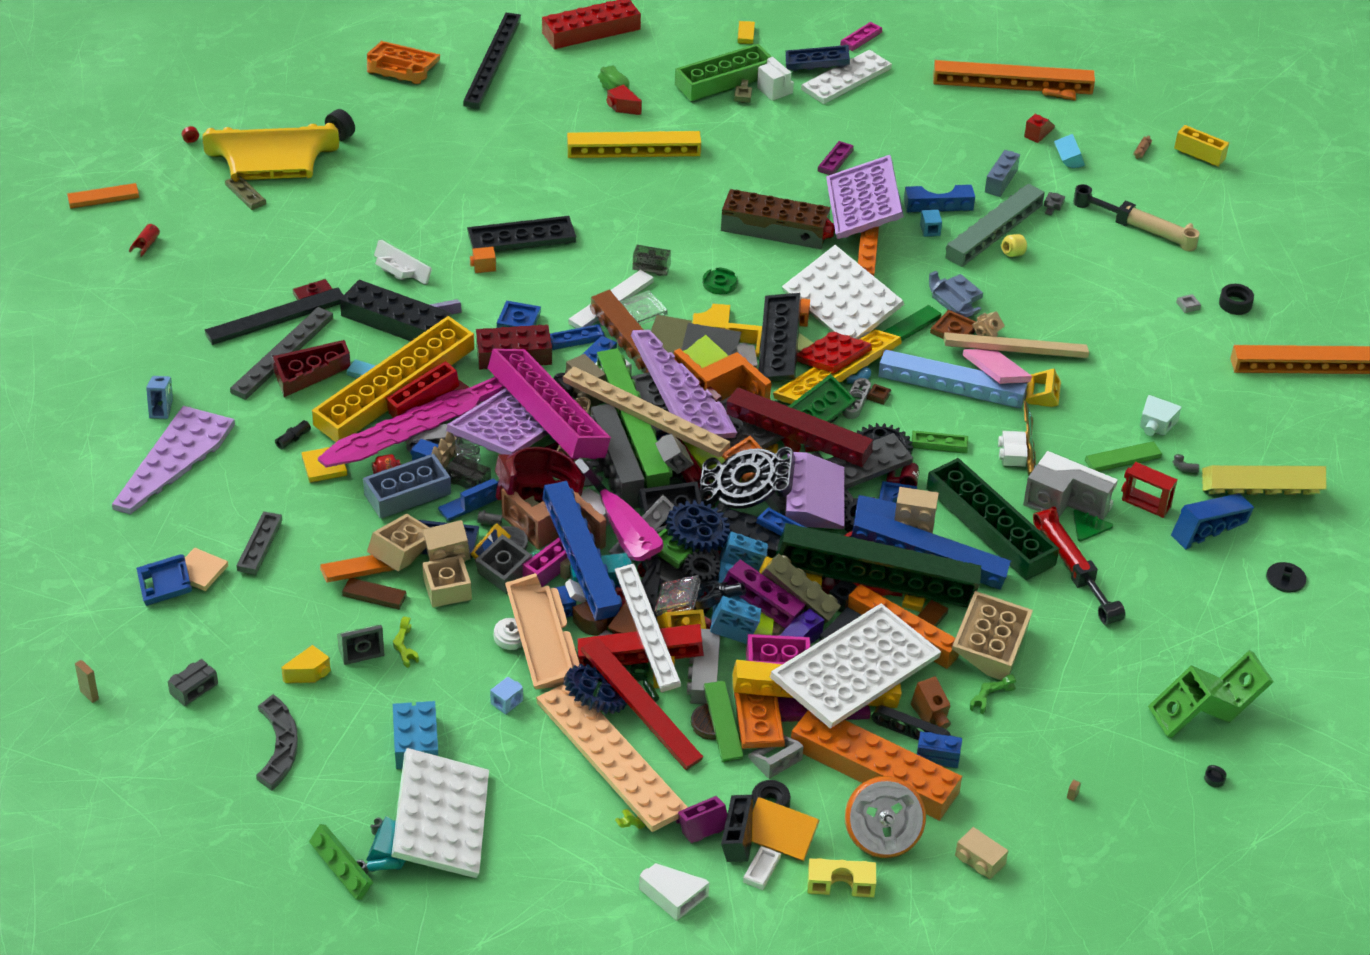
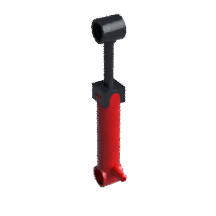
M1053 506L1050 509L1034 513V526L1039 531H1042L1059 548L1058 554L1071 571V579L1076 587L1088 585L1101 605L1098 607L1100 621L1107 625L1125 619L1123 604L1120 601H1108L1095 583L1098 569L1092 560L1087 561L1065 531L1059 522L1057 508Z

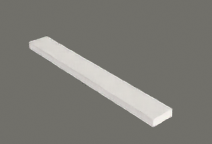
M634 563L615 569V574L661 693L681 687L680 679Z

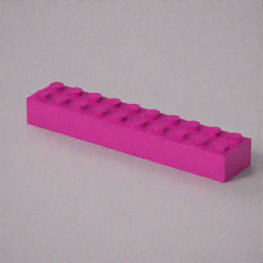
M525 349L492 350L488 365L490 372L572 459L606 457L611 437Z

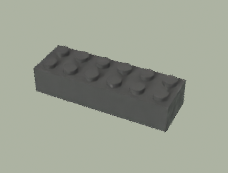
M609 404L591 407L590 417L611 437L606 457L598 458L599 464L604 465L603 473L605 478L609 479V489L633 509L639 508L637 497L640 489H644V477L616 409Z

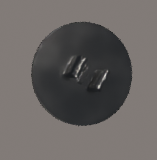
M1278 562L1271 565L1267 570V580L1277 590L1297 592L1306 584L1304 571L1292 563Z

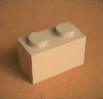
M972 827L957 842L955 856L960 861L974 868L979 874L991 879L1006 865L1008 850Z

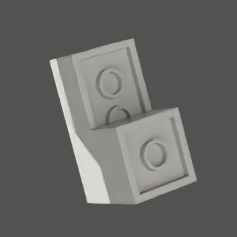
M1047 451L1027 479L1023 505L1038 512L1054 506L1057 508L1059 517L1068 506L1084 513L1088 512L1089 515L1098 516L1099 519L1104 520L1112 508V492L1117 486L1118 479Z

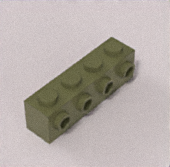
M776 555L761 572L762 575L806 604L804 607L805 611L811 609L822 617L824 624L840 608V605L837 603L838 600L831 594L827 595L822 590L820 584L806 577L807 574L802 569L795 568L791 564V560L784 555Z

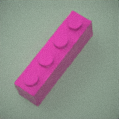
M557 538L523 564V577L536 573L541 587H543L560 574V563L568 557L560 538Z

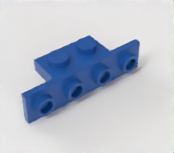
M493 478L460 493V498L439 506L438 510L447 521H450L498 500L496 492L499 481Z

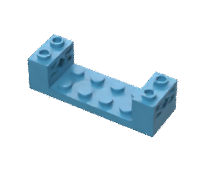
M730 532L727 542L720 553V572L717 581L719 583L723 582L728 570L740 559L759 572L765 557H767L768 544L742 534ZM722 596L720 602L713 606L710 632L747 644L748 634H754L760 622L761 608L749 604L739 596L730 598Z

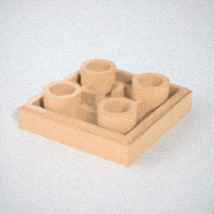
M194 548L185 557L191 582L190 585L206 591L228 567V561L197 548Z

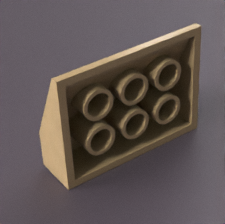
M975 591L952 649L987 676L1002 680L1011 673L1033 610Z

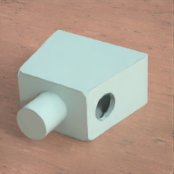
M1148 395L1140 427L1149 436L1154 435V433L1165 435L1179 421L1182 407Z

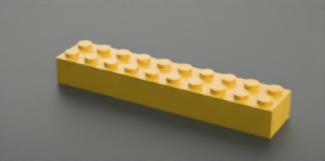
M447 316L312 410L313 426L335 442L357 433L388 411L386 397L441 363L447 361L450 365H453L473 351L474 333Z

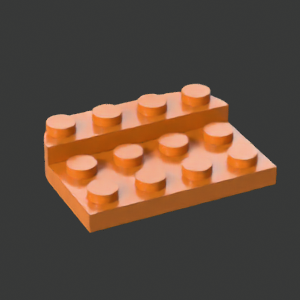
M381 41L367 53V72L420 84L421 80L427 78V72L440 61V54Z

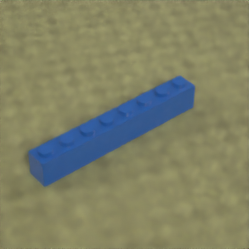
M567 481L544 485L543 501L595 621L615 617L620 607H622V600L620 595L616 594L614 581L610 580L608 576L607 565L603 564L601 560V552L595 546L594 536L588 530L586 518L582 517L581 507L575 501L573 489L569 487Z
M860 509L851 537L981 565L980 583L1001 590L1011 562L1005 558L864 509Z

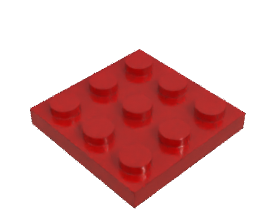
M830 332L827 336L816 340L812 345L803 348L797 353V362L835 373L871 351L872 346L871 343L861 339L852 338L837 332Z

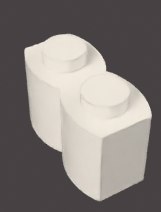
M1002 431V436L998 437V447H1001L999 449V460H1002L1003 466L1026 467V433Z

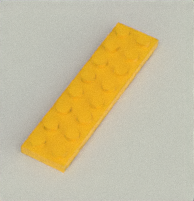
M875 329L860 338L865 342L871 343V351L835 373L813 367L774 391V399L792 404L830 374L838 382H843L850 375L857 373L858 370L881 358L885 349L894 350L895 347L902 343L901 337Z

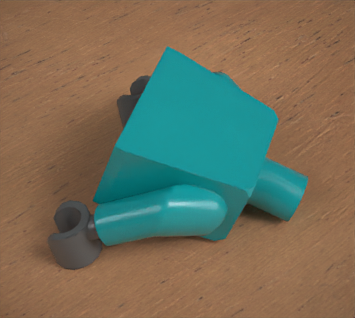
M385 816L382 821L378 817L374 820V825L370 826L375 838L366 858L368 862L366 864L363 860L356 861L366 874L368 870L369 872L389 869L398 870L406 862V860L391 857L396 820Z

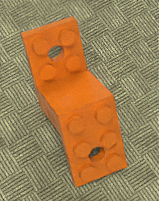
M680 348L674 351V359L679 364L682 363L700 381L699 385L704 390L711 386L721 395L722 400L730 397L737 387L771 400L772 384L769 378L759 372L756 367L750 364L738 352L701 368L699 364L695 363Z

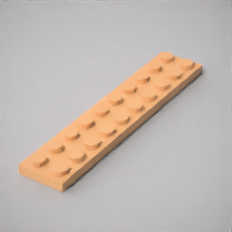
M561 685L536 697L537 704L651 832L679 819L678 812L688 808L601 712L597 713L596 709L592 708L589 710L587 705L581 706V701H574L575 696H569L570 691L565 690V685Z

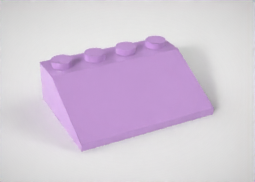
M793 452L795 455L793 485L791 492L786 496L785 516L805 527L844 529V467L809 453Z

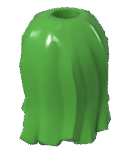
M614 65L600 69L601 73L597 77L600 79L603 88L610 90L625 85L629 89V79L620 73Z

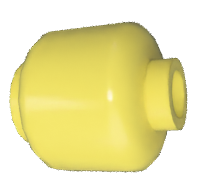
M1021 234L1007 235L1002 241L1001 248L1008 257L1022 256L1027 250V241Z

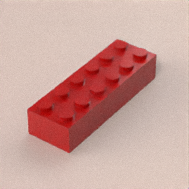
M631 0L607 1L602 4H594L542 17V34L553 49L641 30V13Z

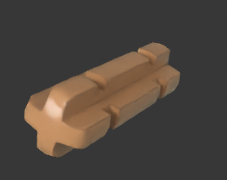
M1144 136L1134 151L1136 159L1142 158L1152 143L1150 136Z

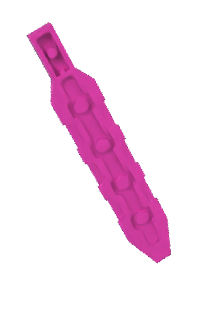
M493 377L470 388L450 391L422 406L411 408L406 413L397 417L384 420L365 431L354 433L338 440L318 457V461L326 468L361 461L377 454L382 449L408 440L409 437L425 430H431L454 417H460L506 387L496 377Z

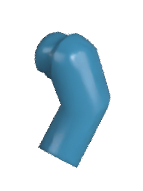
M863 367L856 375L847 377V384H854L855 380L859 378L868 380L871 376V370L868 367Z

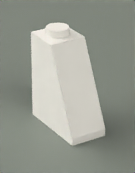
M657 863L650 868H646L640 874L639 889L676 921L709 896V882L706 879Z

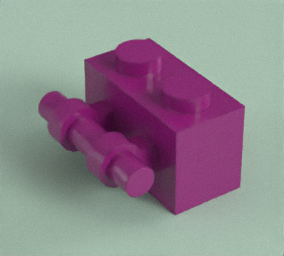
M714 796L679 811V819L676 820V823H680L682 834L691 843L701 841L707 836L724 830L727 818L726 805L717 796Z

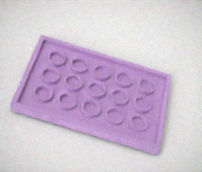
M891 155L826 176L835 233L838 239L846 238L904 217Z
M506 388L448 423L446 431L456 437H462L473 444L485 447L489 451L506 455L528 448L549 434Z

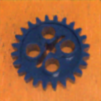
M695 500L693 504L686 501L685 506L682 503H679L678 507L673 506L666 519V529L668 530V535L672 536V541L678 540V546L684 544L685 550L691 547L692 552L696 549L703 552V549H706L710 553L711 548L717 550L718 546L723 547L730 533V524L727 523L728 518H723V512L717 513L718 508L711 509V504L704 506L703 501L699 505Z
M579 664V666L574 665L573 668H569L563 685L566 686V691H570L569 696H575L574 701L582 702L581 706L587 705L589 710L594 708L597 713L602 710L605 714L608 711L614 714L615 711L620 713L621 710H624L627 703L595 666L591 668L589 664H586L585 667ZM598 681H600V686L597 690L596 697H594V690L597 686Z

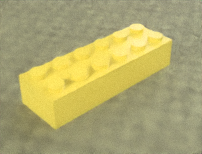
M1212 465L1202 468L1203 491H1209V494H1220L1227 491V494L1234 495L1246 491L1247 495H1257L1265 491V495H1277L1284 491V495L1301 494V491H1303V495L1320 494V490L1326 489V466Z

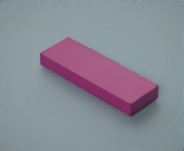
M869 22L842 39L840 45H849V50L854 51L882 33V27Z

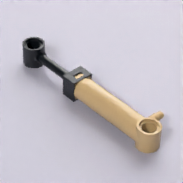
M1085 184L1076 186L1073 199L1075 206L1085 208L1090 203L1117 213L1115 222L1123 226L1130 224L1180 244V247L1185 251H1194L1197 248L1200 233L1197 229L1193 228L1192 223L1186 225L1185 228L1136 209V204L1126 200L1118 207L1093 197L1090 186Z

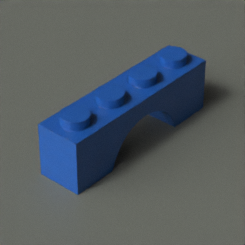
M955 185L952 191L944 194L931 193L922 186L905 187L904 204L906 212H922V210H974L975 194L972 185Z

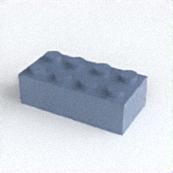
M435 454L363 478L364 495L380 519L451 494L450 476Z

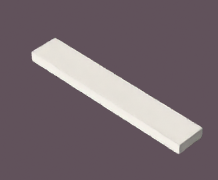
M639 270L611 289V291L621 303H624L653 283L654 277ZM590 305L569 318V324L575 328L591 326L599 319L596 315L592 314Z

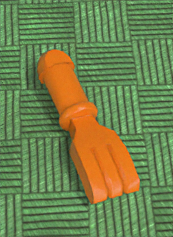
M1048 88L1042 90L1044 96L1076 100V92L1073 90L1060 91Z

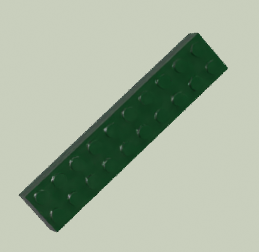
M785 523L776 554L788 557L795 568H800L805 573L968 608L974 592L978 590L981 579V565Z

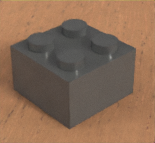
M502 534L475 559L478 574L507 594L505 583L523 577V564L531 559L532 555Z

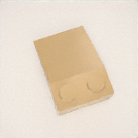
M405 514L374 531L367 552L389 565L392 569L400 571L409 566L426 548L423 529L430 527Z

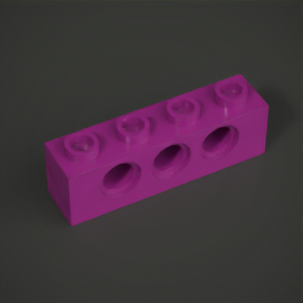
M741 559L728 570L723 581L727 582L728 585L743 582L746 586V593L739 597L749 604L761 608L762 613L774 619L775 622L785 629L796 617L801 615L806 605Z

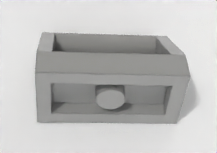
M784 736L785 749L767 758L763 755L777 747L758 748L749 753L748 757L770 779L802 760L803 745L799 741Z

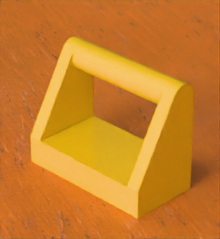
M726 323L727 330L741 332V343L757 344L755 353L756 357H759L762 326Z
M1055 369L1031 374V382L1027 384L1026 403L1047 407L1058 406L1061 380ZM1035 383L1046 384L1045 392L1033 394Z

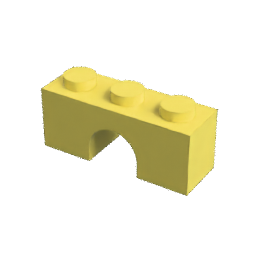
M809 858L808 894L830 895L831 885L834 882L843 881L851 886L852 896L874 897L876 862Z

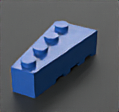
M1240 493L1184 505L1171 536L1186 550L1194 542L1198 544L1204 542L1207 536L1212 535L1215 537L1220 535L1225 528L1229 531L1247 523L1254 506Z

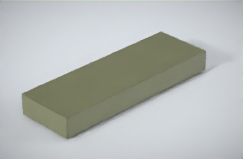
M239 176L238 182L233 181L231 178L225 181V185L251 210L266 205V199L241 176Z

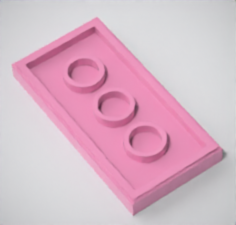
M963 350V356L999 384L1031 382L1032 375L997 350Z

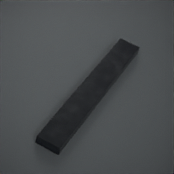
M337 287L205 329V335L210 343L214 345L311 314L317 307L326 309L339 305L340 298L344 294Z

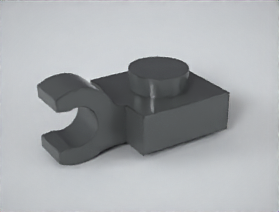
M1049 192L1044 201V206L1047 207L1045 214L1052 215L1055 209L1060 210L1065 202V196Z

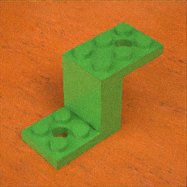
M1249 650L1221 677L1191 665L1148 707L1166 736L1173 738L1200 711L1230 723L1274 681L1254 652ZM1249 675V682L1244 685V678ZM1177 704L1176 711L1172 713L1173 705Z

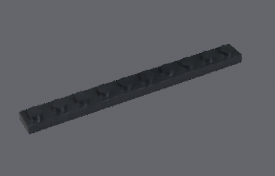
M505 13L463 100V106L480 108L521 21V14Z

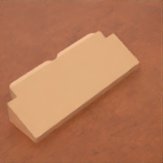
M536 573L505 583L534 688L544 689L563 685L569 668H573L574 665L579 666L580 663L571 633L568 631L563 632L562 628L567 626L568 622L558 590L556 588L550 589L549 585L541 587Z

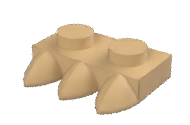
M447 431L445 440L441 438L438 448L433 447L432 454H435L444 468L448 466L449 461L459 452L458 438Z

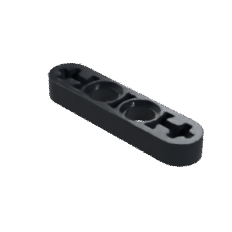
M883 705L877 706L872 714V720L879 726L919 740L920 731L917 728L922 729L924 732L951 735L948 730Z

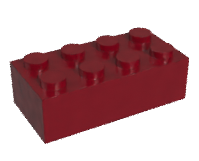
M549 325L476 329L479 370L488 369L493 349H525L540 365H552Z

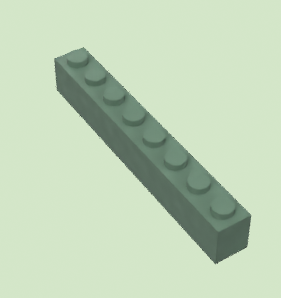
M1030 184L1020 188L1018 192L1011 195L1003 203H1000L998 207L991 210L986 216L980 218L977 223L970 226L962 234H959L953 241H950L946 246L945 258L963 267L1043 206L1045 192Z

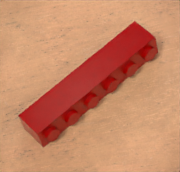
M700 624L660 629L670 656H675V659L704 656ZM638 631L577 638L579 663L584 667L586 664H589L593 668L594 665L581 652V648L596 638L603 642L622 665L649 662Z

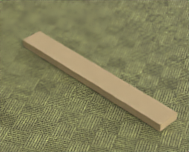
M944 332L943 337L945 346L1078 358H1088L1089 350L1085 344Z

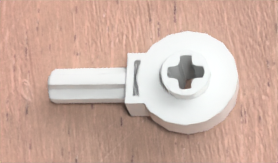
M514 618L500 620L494 628L493 636L496 644L507 650L521 648L522 642L516 620Z

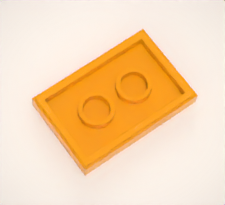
M758 797L753 809L752 842L804 861L820 820Z

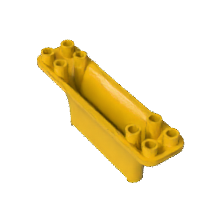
M327 123L325 126L310 124L300 128L239 130L226 127L223 130L208 128L202 137L205 154L211 157L223 156L228 162L231 179L235 182H238L239 176L244 180L307 177L308 179L313 176V167L317 155L321 152H333L339 148V132L332 123Z

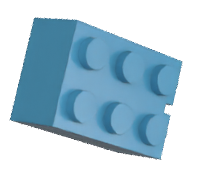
M435 701L416 702L414 706H412V702L393 704L396 769L403 768L404 753L407 748L438 756Z

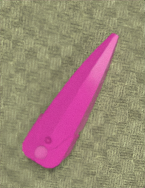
M606 489L600 491L611 527L628 558L631 561L633 559L636 561L651 560V556L663 549L664 543L662 538L624 500Z

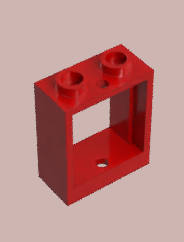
M1135 462L1131 468H1127L1124 474L1126 481L1121 489V492H1123L1122 501L1164 518L1172 507L1178 479ZM1136 479L1162 489L1161 498L1135 488Z

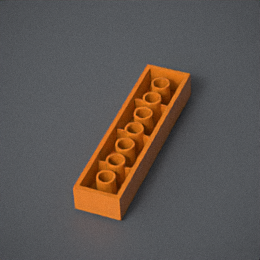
M808 710L791 732V738L803 745L804 755L861 783L880 776L896 777L907 782L920 795L926 814L939 821L960 793L961 775L849 721L843 720L830 729Z

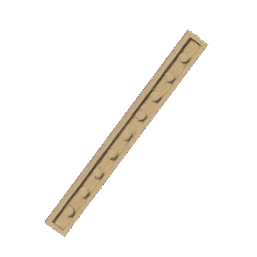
M572 367L563 376L564 383L669 434L672 433L675 437L718 458L730 448V441L577 367Z

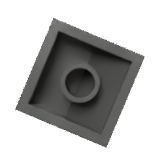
M373 625L337 634L338 648L344 665L384 656L382 625Z

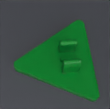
M1077 509L1073 511L1078 541H1084L1113 528L1112 523L1099 519L1098 516L1094 517L1089 515L1088 512L1084 513Z

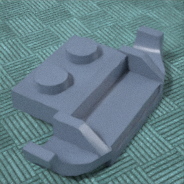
M937 271L929 274V287L932 297L947 310H951L964 317L976 315L981 311L980 307L974 309L971 305L973 302L983 298V292L963 275L959 274L948 280L945 278L940 280Z

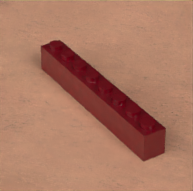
M739 387L736 388L727 400V415L860 467L865 464L872 454L873 439Z

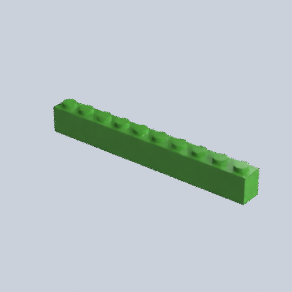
M619 349L597 352V366L606 374V382L641 398L639 391H636L634 379H631L630 369L626 367L625 357L621 355ZM615 408L644 477L646 488L669 485L672 470L663 461L655 444L658 442L655 429L651 428V424Z

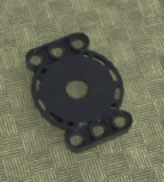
M783 447L776 454L760 448L747 449L730 456L722 464L715 457L708 458L703 463L699 488L701 501L704 502V506L708 504L713 506L719 500L721 504L727 507L745 509L763 503L774 493L780 497L787 496L792 490L795 455L792 449ZM790 454L787 459H781L784 455ZM711 465H717L714 469L708 470ZM788 469L787 473L780 474L782 470ZM752 472L756 474L749 482H739L740 478L746 473ZM714 479L712 484H706L709 480ZM787 484L784 489H778L780 485ZM712 494L710 499H704L705 496Z

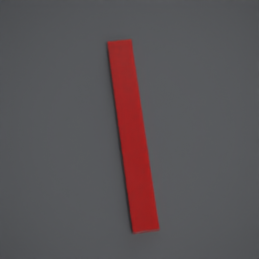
M599 638L594 639L581 648V652L685 770L702 760V754Z

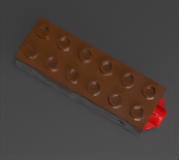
M737 189L729 190L722 208L721 231L822 249L824 240L834 236L835 227L834 223L829 220L830 207Z

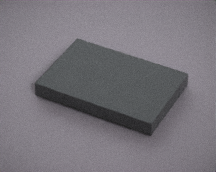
M688 323L681 350H687L698 339L707 335L729 356L732 355V351L740 343L741 332Z

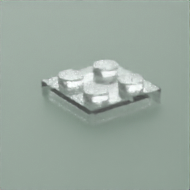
M698 575L662 583L654 610L656 615L660 616L665 612L694 609L701 583Z

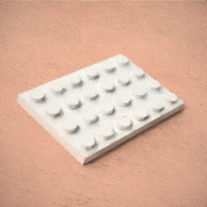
M836 245L782 286L786 294L800 293L801 299H810L809 313L831 332L848 335L856 339H860L871 332L904 305L900 297Z
M407 748L404 753L391 857L477 878L480 870L489 770Z

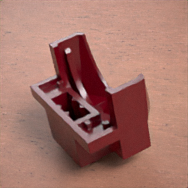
M529 447L515 451L510 455L498 454L495 468L499 478L496 498L502 500L501 489L504 488L507 495H514L516 491L523 500L534 496V500L543 501L544 485L564 481L568 482L569 487L574 492L582 496L586 477L575 464L574 459L553 449Z

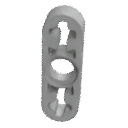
M865 378L855 380L850 394L861 399L856 400L854 404L843 411V415L846 418L855 419L860 415L871 388L869 380Z

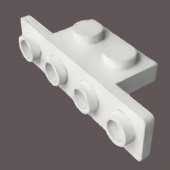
M378 240L374 256L377 257L376 265L380 266L383 271L394 274V277L404 280L405 278L412 277L423 284H428L432 271L431 267L387 242Z

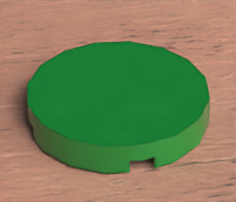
M719 267L716 270L711 271L710 269L704 273L702 283L707 291L721 295L733 292L737 287L738 278L733 271Z

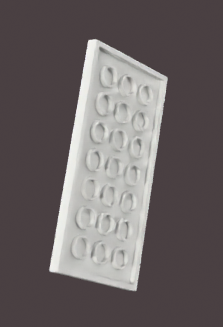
M881 603L771 671L770 678L831 729L939 658L941 651Z

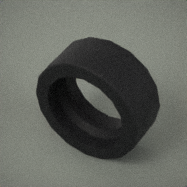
M1228 284L1221 290L1219 305L1230 314H1246L1252 309L1254 293L1249 287L1242 284ZM1229 297H1239L1244 301H1234Z

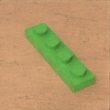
M319 824L309 843L354 898L362 900L373 884V881L327 825Z

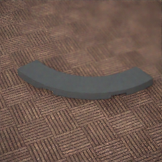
M274 694L258 705L259 712L269 720L276 735L274 754L266 766L256 775L257 781L271 791L281 783L290 771L298 748L295 721L289 713L287 706Z

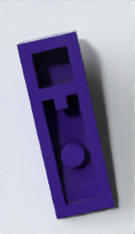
M808 609L796 617L780 636L810 637V644L820 638V634L823 632L824 619L813 610Z

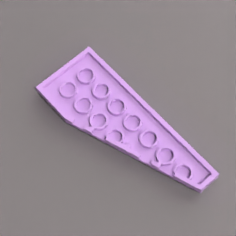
M633 330L631 337L669 412L724 439L735 438L737 431L724 406L719 401L716 402L712 398V394L708 390L705 391L699 385L700 381L682 363L679 364L674 359L675 356L672 352L668 353L662 347L663 343L650 330Z
M183 406L112 503L113 510L132 514L148 502L147 499L154 493H160L162 487L166 484H172L191 470V466L198 460L200 462L206 458V454L211 451L215 452L234 427L235 420Z

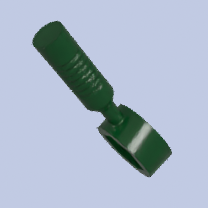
M646 663L632 664L630 674L635 680H643V686L649 696L655 702L658 701L659 696L651 682L646 679L649 675V666ZM644 669V672L636 673L635 670Z

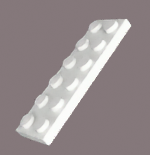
M868 50L850 59V65L844 67L837 66L801 85V90L822 104H825L890 70L892 63L873 51Z

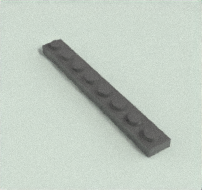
M317 307L230 387L231 394L244 400L250 397L274 374L273 356L300 350L333 319V313Z

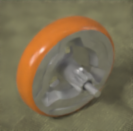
M880 776L865 781L853 791L846 805L845 825L851 840L860 850L874 857L892 858L908 852L920 840L925 829L926 811L920 795L910 784L896 777ZM900 803L902 809L895 814L891 807ZM868 807L877 808L874 817L866 813ZM891 827V836L885 837L883 828Z

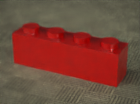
M445 361L386 397L389 414L393 418L406 413L411 408L422 406L459 387L457 370Z

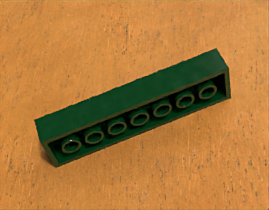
M956 458L928 473L926 489L939 493L938 500L1000 557L1010 560V566L1025 580L1056 565L1059 548L962 460Z

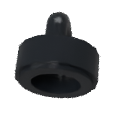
M1209 765L1204 779L1210 786L1220 787L1225 783L1227 774L1221 767Z

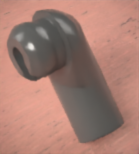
M1174 455L1173 465L1179 470L1188 473H1199V464L1186 463L1183 461V455Z

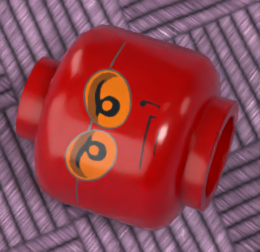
M393 454L376 457L375 462H372L373 474L401 465L400 460H396Z

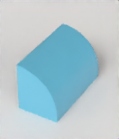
M1073 134L1054 141L1062 162L1067 167L1079 168L1085 166Z

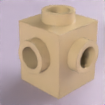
M997 311L981 314L977 317V321L972 324L976 334L981 336L996 337L998 335L997 332L1005 327Z

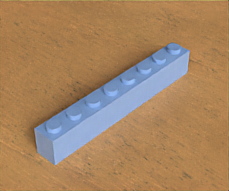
M886 349L880 361L878 377L1020 409L1024 402L1028 384H999L981 370Z

